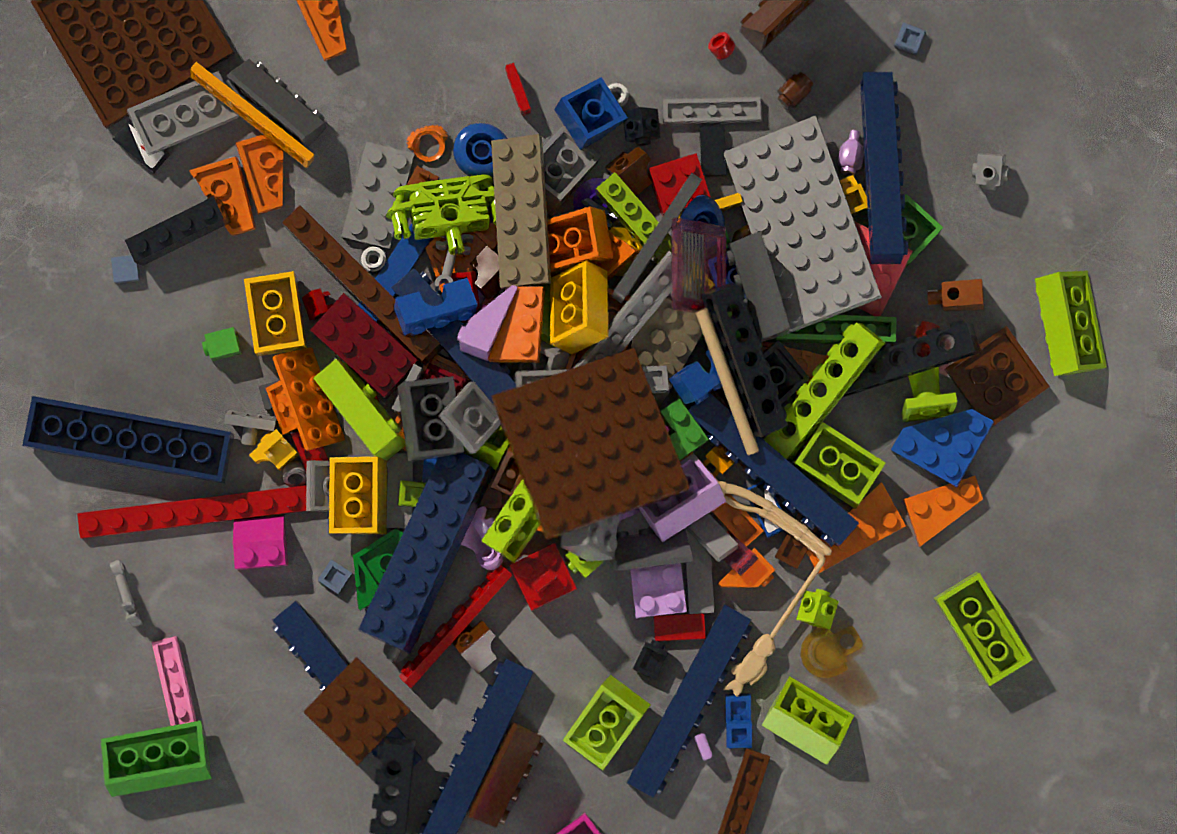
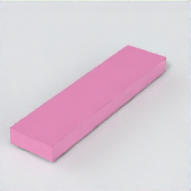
M174 636L153 641L152 646L170 725L197 721L178 637Z

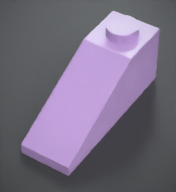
M512 285L470 318L466 327H461L457 340L460 341V351L488 361L490 352L517 291V286Z

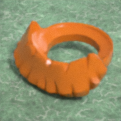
M438 125L416 129L407 138L408 149L413 150L415 155L422 161H435L444 153L445 140L448 137L447 132H445L446 130L442 126ZM427 134H431L439 143V151L432 157L424 156L419 150L421 137Z

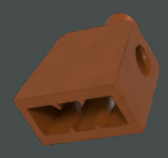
M982 279L942 282V289L927 290L928 305L943 304L944 311L984 310ZM956 292L959 294V297L955 300L949 298L951 293Z

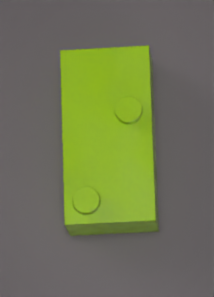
M335 359L314 377L317 384L373 455L388 461L406 446L402 429L376 399L378 395L376 390L369 383L365 385L348 364Z
M973 573L934 597L935 602L987 685L991 686L1033 660L980 573Z

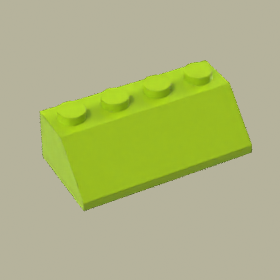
M1088 271L1056 272L1035 278L1036 294L1039 298L1041 318L1046 333L1045 340L1049 348L1050 365L1054 376L1072 375L1107 368Z

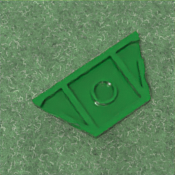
M396 528L353 555L357 600L360 611L370 605L402 537L403 532Z

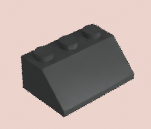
M444 377L408 381L397 386L408 461L433 459L463 453V444L439 417L456 397L454 378Z
M652 528L639 529V534L629 535L628 531L617 532V548L614 559L610 560V566L612 569L620 571L693 561V555L686 530L682 529L664 542L660 540Z

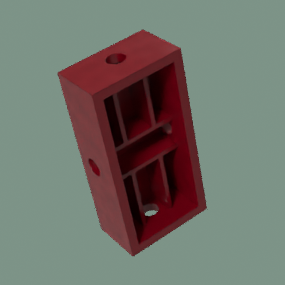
M345 293L339 297L310 329L366 382L387 399L397 389V386L408 377L413 365L418 366L420 363L409 350Z

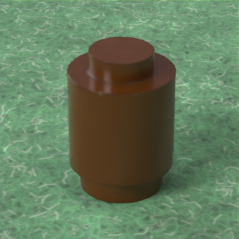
M800 71L797 75L793 74L777 90L779 94L777 99L786 108L790 106L796 108L811 92L814 84L807 75Z

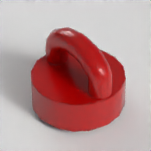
M721 32L712 37L708 48L717 59L723 60L732 54L735 49V42L728 33Z

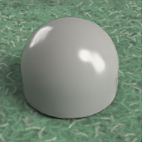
M297 461L288 463L283 469L284 483L290 487L304 485L306 483L304 465ZM300 474L301 477L299 479H293L290 477V475Z

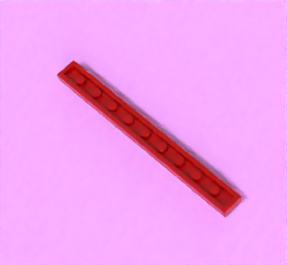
M306 485L77 513L80 538L306 511Z

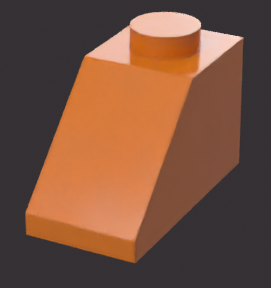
M754 548L717 584L723 588H757L760 584L765 587L775 578L772 573L776 569Z

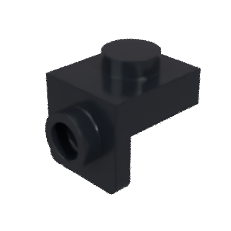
M653 639L651 643L645 642L633 670L656 680L669 653L664 650L666 645Z

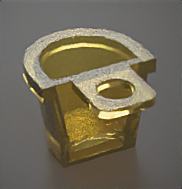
M848 626L835 634L829 629L817 628L805 637L801 645L800 657L803 666L809 673L821 678H830L848 670L846 656L861 649L863 643L853 626ZM844 634H850L854 637L853 647L849 649L842 647L840 639Z

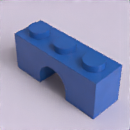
M468 278L443 284L442 297L444 302L438 306H431L425 303L420 291L395 298L394 310L403 334L417 335L431 327L441 328L452 321H465L472 318L476 314L477 301Z
M709 350L705 353L711 362L710 373L705 372L699 362L687 365L669 378L684 404L691 402L698 404L709 397L707 392L711 389L715 391L722 387ZM747 354L744 358L745 363L749 362V357Z

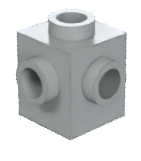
M979 153L977 163H973L972 178H976L975 184H981L982 189L997 190V186L1003 185L1004 180L1007 181L1009 177V166H1005L1006 155ZM989 168L992 169L993 175L989 174Z

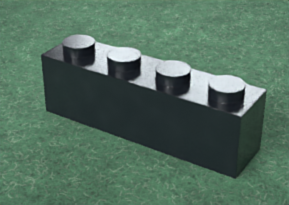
M213 196L126 239L125 242L134 262L144 266L231 223V220L222 201Z

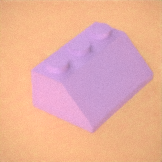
M694 453L680 461L690 487L688 491L639 507L649 526L662 542L726 502L719 483Z

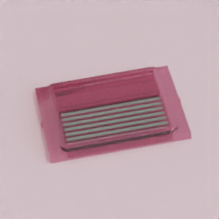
M672 218V310L696 313L699 310L705 309L701 294L726 284V227L700 221Z

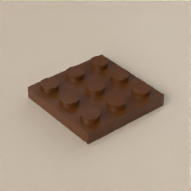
M1007 326L979 344L980 354L955 361L944 369L971 408L993 420V426L1050 387Z
M356 657L303 713L356 765H359L403 720L411 709Z

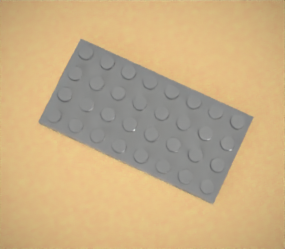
M816 116L724 152L736 191L742 197L743 202L741 205L751 234L760 231L762 233L790 325V330L787 334L882 298Z

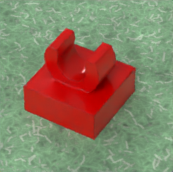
M321 288L310 291L302 297L310 321L322 317L333 305H326L324 299L331 295L330 292L325 291L322 293Z

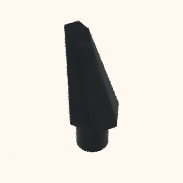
M591 198L581 200L586 208L594 207L605 210L608 229L613 227L609 217L612 211Z

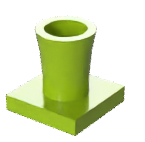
M939 367L908 377L913 398L905 399L901 412L903 422L941 418L953 414L957 405L956 393L941 394Z

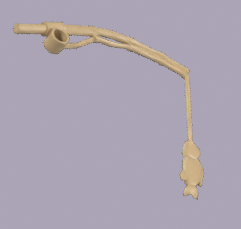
M720 481L718 483L723 495L733 494L761 506L763 509L748 507L724 496L727 504L743 511L757 513L761 517L766 518L794 536L796 540H799L816 554L819 562L772 633L762 635L755 642L753 650L745 656L742 663L732 667L731 673L736 675L735 680L728 682L724 686V690H733L734 695L738 697L743 691L744 684L750 682V686H752L767 672V657L771 656L776 648L774 637L824 565L825 555H830L832 550L808 529L805 524L791 517L771 501L748 489Z

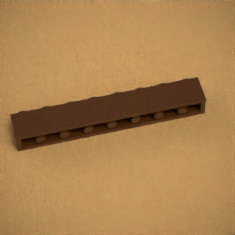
M301 205L282 222L286 229L424 366L443 349L441 344L426 329L417 335L403 334L394 310L395 298Z

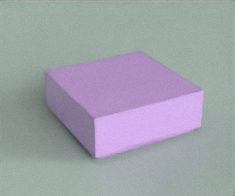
M705 734L695 735L694 739L702 760L711 758L713 755Z

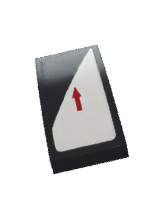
M129 120L113 138L119 146L153 174L169 157V153L165 150L148 156L134 125Z

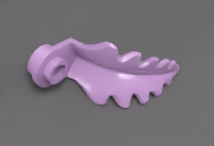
M485 506L477 509L461 545L475 552L481 567L487 570H495L502 564L503 558L501 554L481 541L495 521L492 517L485 519L487 509Z

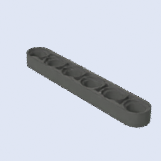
M693 173L690 174L611 296L622 304L702 181L701 178Z

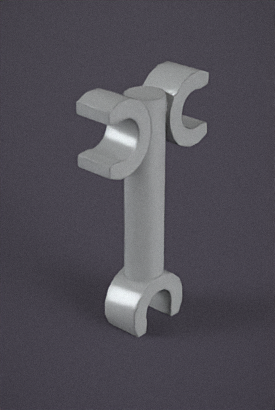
M463 234V244L467 242L473 244V236ZM440 236L445 238L446 241H436V248L438 250H448L442 275L435 280V291L439 290L441 284L453 282L451 276L456 260L457 248L455 249V255L449 254L446 236ZM464 246L465 251L461 254L470 255L471 248Z
M120 560L109 563L123 600L121 605L125 610L127 622L130 621L133 627L143 624L138 613L139 609L134 604L123 564L120 563Z

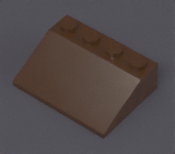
M762 0L758 5L760 9L754 14L750 12L742 19L741 23L743 25L741 26L740 33L761 53L815 0Z
M516 722L513 723L467 817L497 828L499 823L504 825L510 813L506 808L510 800L516 801L522 789L518 787L521 777L527 779L533 765L529 764V761L533 754L538 756L544 742L540 741L542 735Z

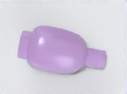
M851 130L849 140L841 145L837 162L841 168L840 173L842 175L855 176L856 171L862 166L864 149L859 142V131Z

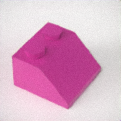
M284 516L234 520L233 551L236 570L288 566Z

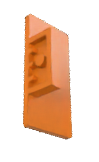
M309 347L273 356L280 381L267 387L266 391L282 435L289 434L298 429L306 451L344 441L345 437L332 401L314 380V377L321 371L313 349Z

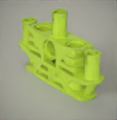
M489 175L465 176L398 187L393 193L396 200L386 214L388 219H392L395 239L401 240L402 233L404 239L411 236L407 218H411L415 240L446 236L449 254L455 255L456 248L458 254L463 253L465 247L462 241V233L489 229L490 217L487 207H491L493 223L496 226L493 178ZM451 217V218H454L455 220H454V221H448V220H446L445 218Z

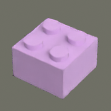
M681 563L630 569L635 618L687 612Z

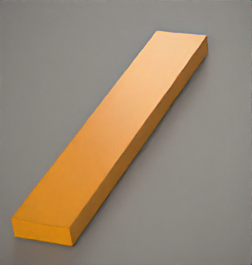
M195 62L190 71V77L300 164L304 167H309L313 162L314 153L198 62Z

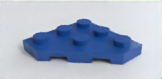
M970 409L905 427L899 434L891 451L951 485L958 487L992 428L994 421Z

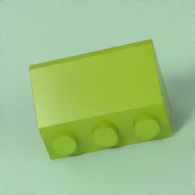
M789 676L770 707L762 726L827 765L840 747L854 715Z

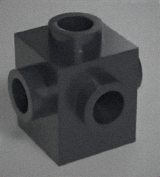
M638 107L624 111L628 117L624 121L625 141L636 142V146H646L651 144V140L660 138L658 109Z

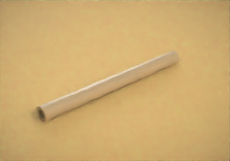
M708 308L696 312L746 453L747 455L756 453L759 449Z

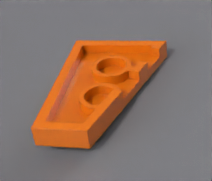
M265 135L236 142V148L258 215L282 208L283 149Z
M976 476L961 480L958 487L948 484L903 499L919 547L982 501L983 497Z

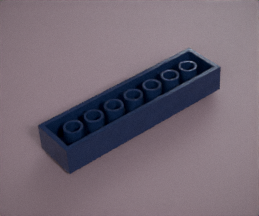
M32 396L22 446L225 484L234 434L229 431Z
M463 453L438 457L360 624L359 631L406 653H411L495 472L489 464Z

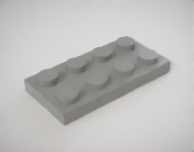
M219 71L213 73L215 77L224 83ZM196 81L127 109V113L148 156L239 118L236 112Z
M366 141L341 235L343 239L390 250L395 232L392 219H388L386 214L396 200L393 196L395 189L408 183L415 157L414 153Z

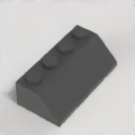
M248 59L227 75L231 85L307 149L326 129V125L323 122L325 117L316 109L310 111L304 106L306 101L297 93L291 95L285 90L288 86L278 77L272 79L267 74L269 70L259 61L254 63Z
M761 231L730 243V251H726L730 266H735L737 275L733 276L734 282L738 283L744 292V302L747 310L753 317L752 325L755 333L759 336L761 342L787 335L790 325Z

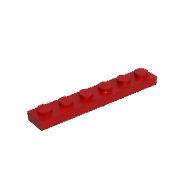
M502 565L495 570H489L484 582L480 586H475L470 591L466 602L463 605H458L453 610L449 621L441 624L436 629L432 640L425 642L419 648L418 655L414 660L408 661L402 667L401 674L399 675L400 679L412 688L511 578L512 574Z

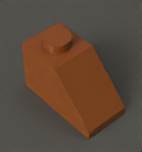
M509 445L491 488L512 496L522 481V476Z

